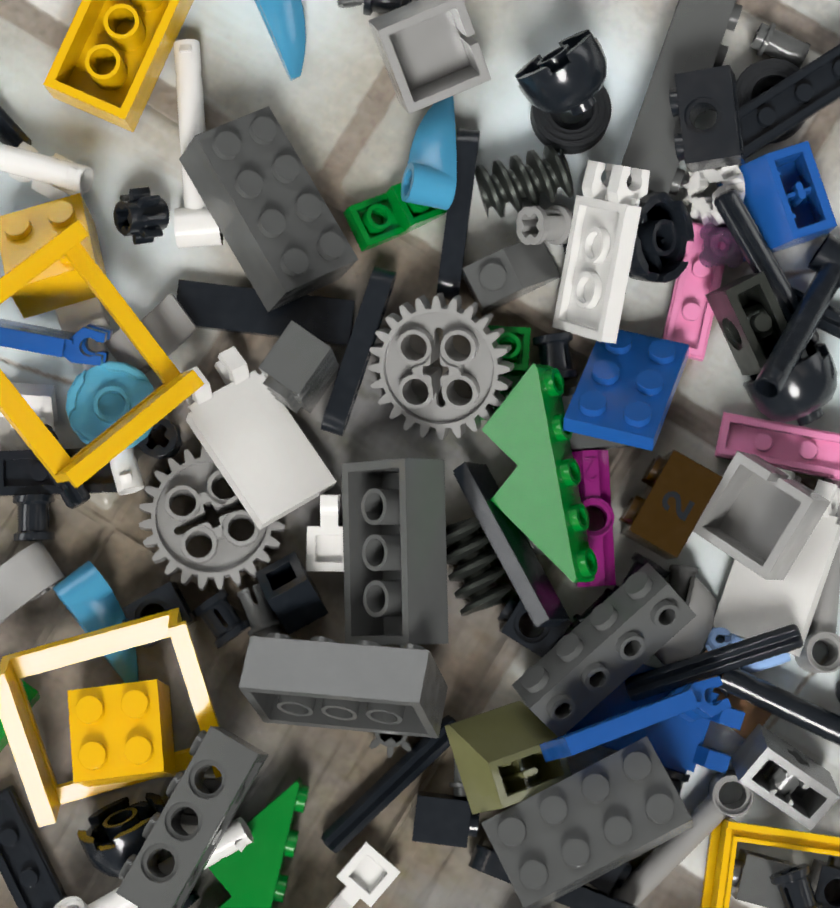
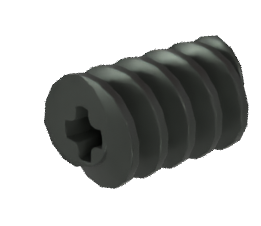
M552 145L544 146L543 160H541L535 150L527 151L526 165L523 164L517 155L510 156L509 170L506 169L500 160L493 161L492 175L488 173L483 165L476 166V181L487 217L491 207L495 209L500 218L505 217L506 203L508 202L519 213L522 210L523 198L525 197L529 199L533 206H539L540 193L542 192L547 195L552 203L556 202L557 188L560 187L569 198L573 197V183L564 152L560 149L559 155Z
M476 516L446 526V548H452V551L446 555L447 564L458 565V568L448 578L449 581L464 583L454 593L455 598L470 600L460 610L461 616L507 602L502 600V597L512 589L510 584L496 583V580L506 571L503 567L490 565L498 556L494 549H485L484 546L490 541L485 532H479L478 529L481 525Z

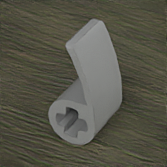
M168 294L141 320L167 356L197 330V326L173 294ZM121 328L112 334L110 340H106L105 345L117 362L128 363L141 370L144 374L152 370Z
M42 541L29 545L0 566V624L26 603L52 590V587L66 578Z
M691 576L685 603L697 616L654 654L664 666L699 655L712 629L717 611V599L696 577Z

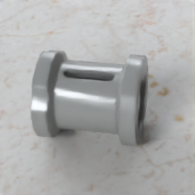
M563 205L550 206L547 210H543L540 206H526L519 211L516 218L517 236L525 245H540L544 241L554 245L566 244L573 214L570 209Z

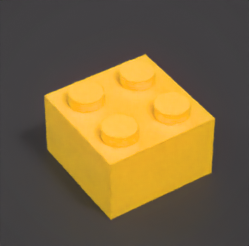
M81 193L0 216V253L4 274L8 273L75 221L79 220L90 234L80 243L106 275L95 222ZM64 255L11 297L23 318H28L95 298L96 296Z
M158 679L67 690L73 783L92 787L173 777L176 775L170 688L168 685Z

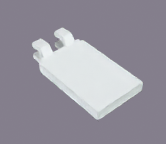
M588 160L582 183L583 196L576 195L552 327L596 341L616 344L642 208L639 207L640 199L648 194L650 170L632 168L631 170V167ZM605 170V171H606V179H605V181L602 183V181H601V175H602L603 171ZM631 173L632 181L630 186L627 187V179Z
M233 346L219 353L218 359L220 361L214 365L226 386L212 393L209 382L197 366L189 369L196 372L204 385L186 399L190 411L186 422L257 528L261 530L330 490L337 481L285 405L276 400L267 389L268 387L263 384L266 379L264 374L259 375L256 370L249 373L246 361Z
M776 467L789 475L787 479L801 482V477L796 476L794 472ZM818 479L814 492L829 500L830 504L784 580H766L734 559L712 627H722L732 634L748 639L795 624L800 630L804 645L840 541V525L837 524L838 517H836L840 503V488H837L836 484ZM803 646L786 653L800 657Z

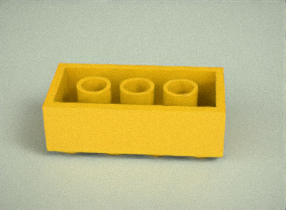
M82 0L43 85L53 98L134 132L194 0Z

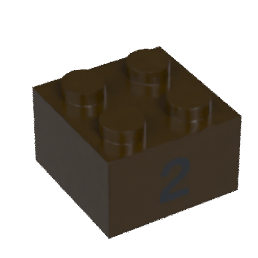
M676 450L669 452L665 456L658 455L656 459L653 458L641 479V482L647 485L641 497L637 494L634 498L631 497L619 518V521L625 523L620 533L666 560L678 558L723 477Z

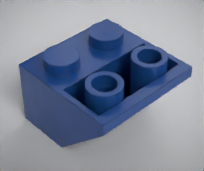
M809 141L764 154L739 166L745 181L743 203L772 253L827 236L837 226ZM716 183L717 188L723 185V183ZM738 247L742 262H746L747 260Z

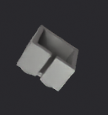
M416 0L368 20L397 99L408 114L491 80L479 43L471 36L475 34L464 0Z
M737 451L693 532L766 580H784L829 506L830 501L799 481L787 479L789 475L756 454Z

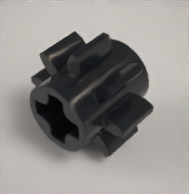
M149 187L130 189L128 195L120 196L121 201L115 205L113 217L117 230L124 237L132 236L134 245L152 243L154 237L163 236L162 230L169 223V209L160 195L151 196Z

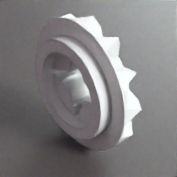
M738 165L691 172L686 167L688 174L681 183V186L684 188L685 197L682 202L688 207L691 218L702 222L703 225L717 226L725 224L714 205V200L721 193L729 189H735L744 202L745 181ZM709 183H723L722 186L712 193V197L702 196L703 190L709 187Z

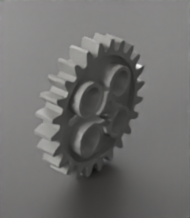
M438 293L434 296L431 306L426 296L421 295L416 298V309L409 302H405L399 306L401 316L391 313L385 318L391 329L381 327L376 330V336L384 343L374 344L370 348L372 354L380 357L379 360L368 365V370L380 373V378L370 385L371 388H384L386 394L379 399V405L392 402L395 406L389 416L391 420L400 414L406 416L404 423L406 431L415 423L420 424V436L423 438L432 428L436 429L439 440H443L448 435L449 428L452 429L456 438H461L465 434V423L472 431H477L482 426L480 417L488 421L495 413L491 405L499 407L506 399L497 390H508L512 386L513 382L502 376V374L510 372L514 368V363L502 360V356L508 353L512 347L506 344L498 345L496 339L505 330L498 328L490 331L487 326L493 317L491 313L481 319L475 316L478 310L477 302H474L464 310L461 308L462 299L460 295L455 296L449 305H446L443 293ZM438 327L443 330V339L441 341V346L439 336L436 332V328ZM411 334L419 335L424 339L427 345L426 354H419L412 349L409 342ZM454 335H463L469 340L471 344L470 354H461L455 349L453 345ZM439 357L440 364L448 366L449 369L444 375H442L441 368L433 366V362ZM412 379H419L426 384L428 397H419L413 392L411 387ZM460 379L469 383L473 392L472 398H463L457 394L454 387L455 380ZM441 387L445 405H440L438 401Z
M203 446L201 458L196 459L186 449L184 450L185 463L179 465L172 458L168 459L169 467L172 471L169 475L157 470L154 472L155 477L160 483L159 488L146 486L144 489L153 498V503L140 504L139 508L142 512L151 515V519L140 522L139 527L144 531H152L153 534L147 537L143 544L145 548L159 547V550L151 559L155 564L166 559L169 561L164 572L168 577L178 570L182 571L181 584L183 586H186L194 576L198 578L200 591L205 590L209 579H214L218 590L221 591L224 588V580L228 577H231L232 581L239 587L241 586V572L245 570L255 578L257 571L254 563L256 561L266 565L271 563L265 549L280 548V543L271 534L284 532L285 525L275 521L259 530L246 510H238L219 517L220 525L218 527L212 528L209 522H204L186 531V533L181 535L175 534L177 527L191 525L206 519L205 511L207 509L213 508L216 514H221L241 503L236 495L225 500L219 499L214 495L213 488L215 484L225 478ZM181 495L191 496L196 501L195 509L186 516H178L171 511L172 502ZM243 519L252 523L255 530L248 540L237 541L230 536V527L237 520ZM197 536L207 537L212 542L211 551L202 558L193 557L187 551L188 543Z

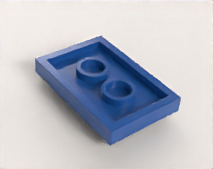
M620 329L618 330L616 344L596 341L565 413L563 430L653 451L688 360L689 345Z

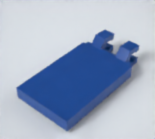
M0 319V346L61 358L65 357L71 363L100 366L102 362L108 360L109 352L103 350L99 352L92 351L88 346V339L92 338L96 342L105 343L106 340L111 339L113 330L90 323L74 333Z
M643 664L629 677L656 669V667ZM624 681L566 734L664 698L671 690L642 700L632 701L627 693ZM707 689L704 694L706 702H712V704L717 701L719 696L718 693L713 692V689ZM730 707L713 717L706 719L703 717L694 722H688L677 715L601 744V746L619 751L647 736L661 763L666 768L686 774L687 770L694 772L696 764L726 774L731 760L730 754L705 746L703 742L710 721L740 730L746 713Z
M720 676L672 689L664 698L539 744L545 762L573 756L677 715L688 722H694L703 717L705 719L713 717L732 706L728 698L716 701L714 704L706 702L704 697L705 691L723 685Z

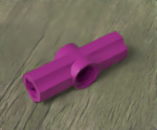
M608 450L572 452L581 473V480L578 484L581 503L585 507L593 506L600 509L604 516V524L601 529L595 532L586 530L589 547L593 550L597 559L598 568L595 579L592 582H577L576 587L616 585L613 541L615 516L611 506Z

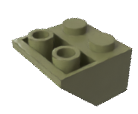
M516 701L444 726L472 815L502 809L524 801L572 775L567 757L545 762L539 744L558 738V736L521 701Z

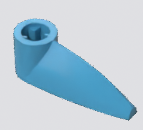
M254 0L290 81L300 77L306 44L305 18L301 0Z
M453 96L434 103L417 128L409 154L408 165L404 171L401 183V199L403 202L448 210L453 202L457 183L456 126Z
M89 560L52 587L85 633L120 624L122 620L126 619L111 587ZM135 647L104 655L105 659L124 683L138 682Z

